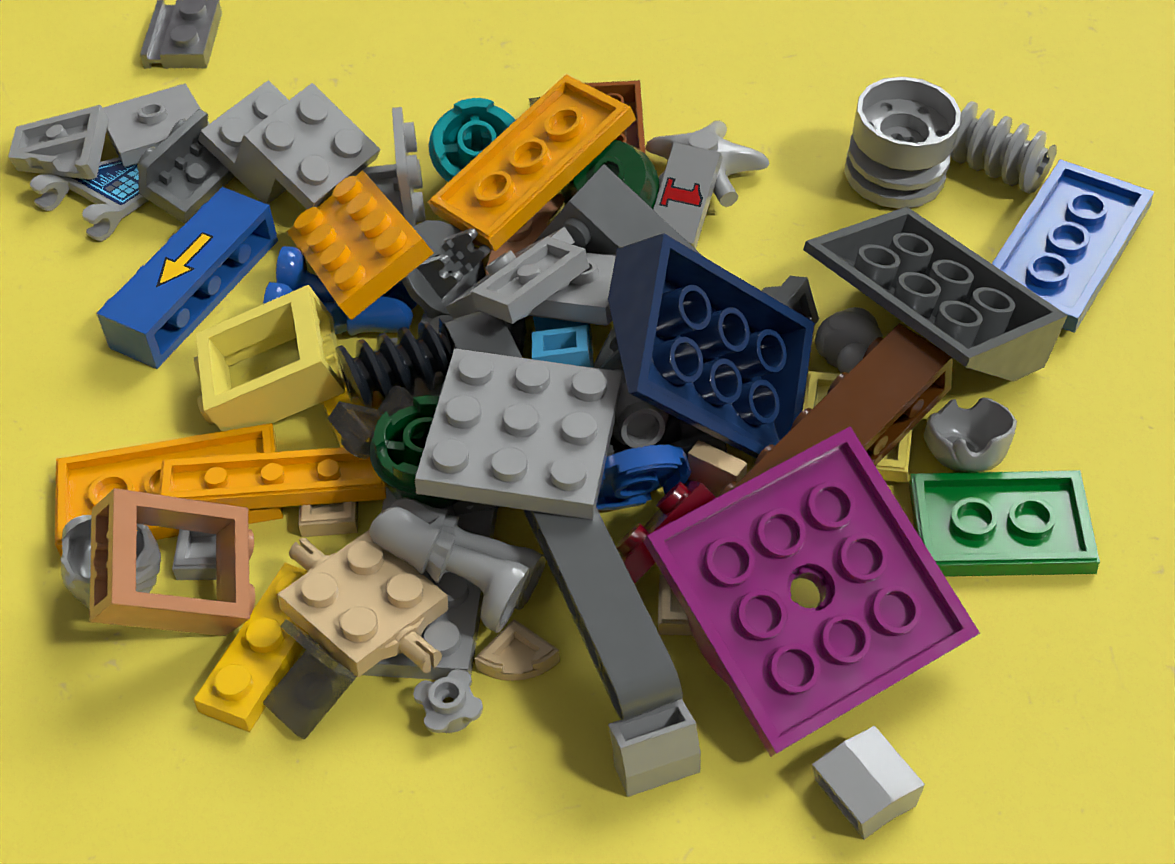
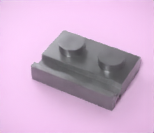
M157 0L140 53L143 67L151 68L152 63H162L163 68H207L222 16L219 0H176L175 5H165L164 0Z

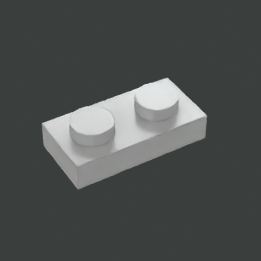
M547 236L470 291L475 309L509 323H515L517 320L528 316L532 309L555 292L566 288L570 281L589 268L586 250Z

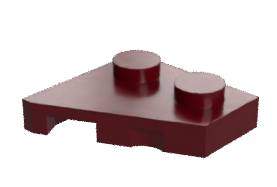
M687 480L685 484L682 482L677 483L658 502L656 507L659 510L643 527L640 523L637 524L616 545L634 583L656 563L643 542L647 535L716 499L701 482Z

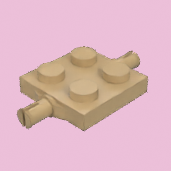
M369 530L330 556H325L306 538L299 539L300 545L295 542L291 546L289 551L290 558L308 572L278 593L280 609L355 676L360 677L381 660L396 656L399 653L407 656L424 673H429L431 666L435 668L439 664L442 653L430 645L421 635L426 626L448 611V595L424 575H421L412 565L374 543Z

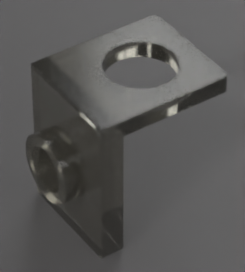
M286 619L280 627L304 647L306 651L267 696L263 704L295 735L304 740L357 676L314 638Z

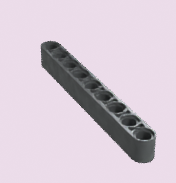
M476 311L443 323L453 352L454 349L522 358L502 319ZM595 508L593 520L523 509L621 721L624 722L681 700L683 693L674 664L597 508Z

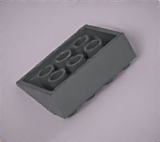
M908 207L807 240L803 248L813 258L966 368L1013 382L1045 367L1068 316Z

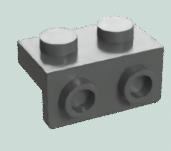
M198 109L187 120H179L162 143L156 148H148L143 153L137 165V170L139 171V194L184 224L198 212L203 204L207 203L222 187L235 177L228 168L198 141L200 131L208 125V113L201 109Z

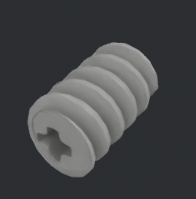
M973 101L969 102L961 112L960 127L954 150L950 153L952 160L958 163L968 162L969 167L976 171L985 169L986 175L994 179L1002 176L1003 182L1010 186L1019 183L1020 189L1028 194L1035 192L1048 175L1057 153V146L1054 144L1049 149L1045 148L1047 133L1042 130L1031 141L1027 140L1029 125L1022 123L1014 134L1010 133L1012 118L1009 116H1004L997 126H994L995 111L990 108L985 110L981 117L977 119L978 104Z

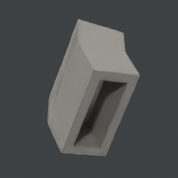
M682 699L624 722L618 720L608 724L613 747L614 766L627 797L700 773L701 752L697 726Z
M875 726L844 741L812 764L816 782L863 839H866L892 819L916 807L925 786L924 782Z

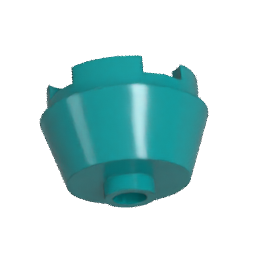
M469 98L456 102L454 108L442 115L432 129L429 138V155L434 168L442 178L449 182L516 119L504 109L495 106L494 101L489 99Z

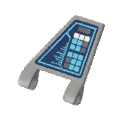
M119 157L100 162L97 178L94 179L43 174L34 177L30 182V187L33 191L43 194L34 200L35 205L46 211H51L58 207L69 189L95 203L86 207L83 210L82 216L85 221L94 224L86 230L87 235L98 241H103L110 237L122 218L149 200L139 194L138 164L124 167Z

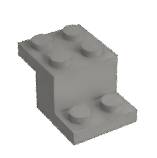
M269 80L203 128L198 139L261 202L269 204L284 191L288 190L306 209L318 207L333 195V190L339 182L349 176H356L377 159L381 150L313 83L288 100Z

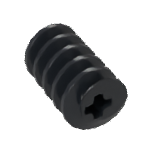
M440 318L438 333L429 322H420L418 324L417 339H415L408 328L402 327L398 329L396 346L385 333L379 334L377 336L375 352L364 339L358 340L356 342L355 358H352L343 345L335 348L342 377L351 402L352 398L358 397L367 410L373 408V392L377 390L387 403L393 402L394 385L397 384L402 387L409 397L414 396L415 379L417 378L423 381L429 391L434 390L436 373L441 372L446 378L453 355L448 334Z

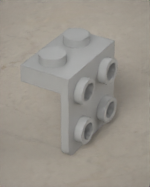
M402 107L392 108L396 164L366 167L364 172L411 226L414 227L417 225V222L426 221L422 192L414 193V189L423 188L420 160L417 159V155H409V152H417L414 122L404 123Z

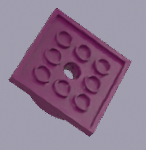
M851 427L840 431L647 535L643 541L685 611L692 635L702 655L718 676L728 684L770 757L980 634ZM798 578L807 579L816 585L820 593V601L816 608L802 607L791 599V583L793 580Z

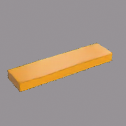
M369 445L165 459L161 463L158 495L258 509L386 499V485L372 466Z

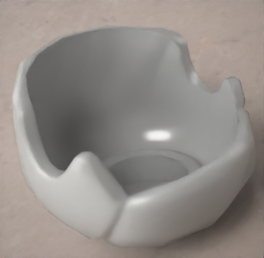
M980 398L969 409L958 407L957 401L952 399L938 413L929 415L924 439L931 453L943 466L964 473L985 472L995 468L1006 457L1015 434L1017 420L1008 408L990 398Z

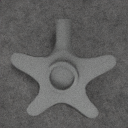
M716 120L703 129L692 133L654 137L647 142L645 149L649 153L665 159H669L674 142L721 152L723 160L713 192L724 207H729L738 200V194L727 176L743 171L762 170L769 166V160L761 152L723 139L727 132V127L720 120ZM665 171L658 177V179H659V189H660V186H661L662 179H663V176H664Z

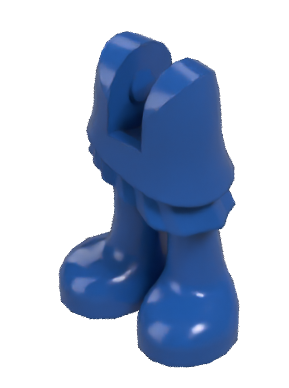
M283 246L279 251L276 268L277 283L269 282L263 304L309 285L332 315L335 334L348 331L351 336L366 332L398 333V329L402 327L409 329L413 319L412 310L417 306V303L410 297L402 281H399L353 320H350L338 306L319 277L307 270L303 253L296 247Z

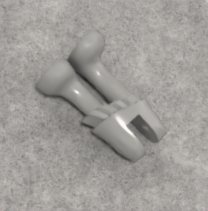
M403 497L394 502L390 508L382 511L374 519L369 531L373 542L412 565L421 575L427 571L433 580L439 583L445 570L471 581L484 593L480 618L485 627L496 633L500 632L506 625L515 608L520 610L528 602L545 567L546 559L544 555L533 549L510 545L462 530L457 526L459 516L448 514L449 508H434L418 500Z

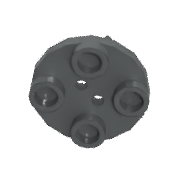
M426 220L413 228L434 254L401 281L410 297L423 308L426 316L434 319L441 315L451 316L445 307L486 276L482 260L490 253V248L487 245L474 246L472 241L477 237L478 233L473 228L461 232L458 228L444 221Z

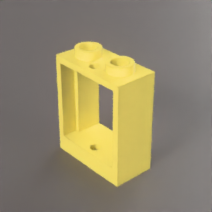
M309 285L195 333L198 356L194 357L193 363L201 381L202 395H199L197 398L198 406L205 421L209 425L216 424L221 431L274 423L345 393L344 380L335 350L338 346L333 318ZM297 338L300 360L235 388L231 387L229 366Z

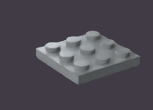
M454 349L416 473V494L593 520L622 389L623 372Z

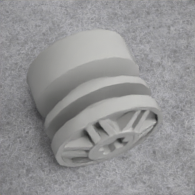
M909 77L885 78L867 86L858 99L853 132L846 157L844 173L850 186L863 198L886 207L899 209L919 207L934 200L944 187L946 172L950 165V153L954 150L960 127L961 111L955 99L941 87L923 79Z

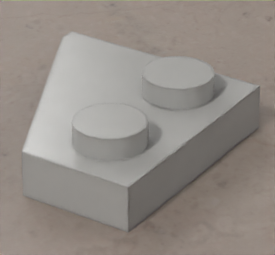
M101 105L17 126L8 158L17 171L54 174L82 179L97 178L109 118Z

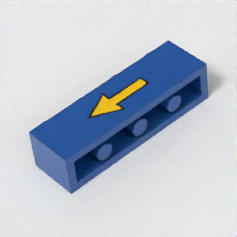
M222 187L96 313L108 347L158 369L278 242L270 205Z

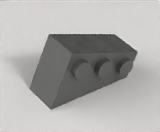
M605 164L570 199L535 240L537 242L565 227L575 241L572 245L584 248L586 253L616 256L617 248L665 233L699 253Z

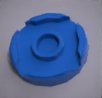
M649 445L607 456L596 504L597 510H619L646 504V501L652 500L651 491L663 487L664 494H666L677 483L682 482L685 484L691 474L686 453L682 448L672 445Z

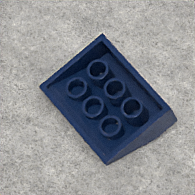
M665 233L617 248L608 302L628 393L757 459L763 449L771 444L776 445L790 432L793 422L803 411L814 322Z

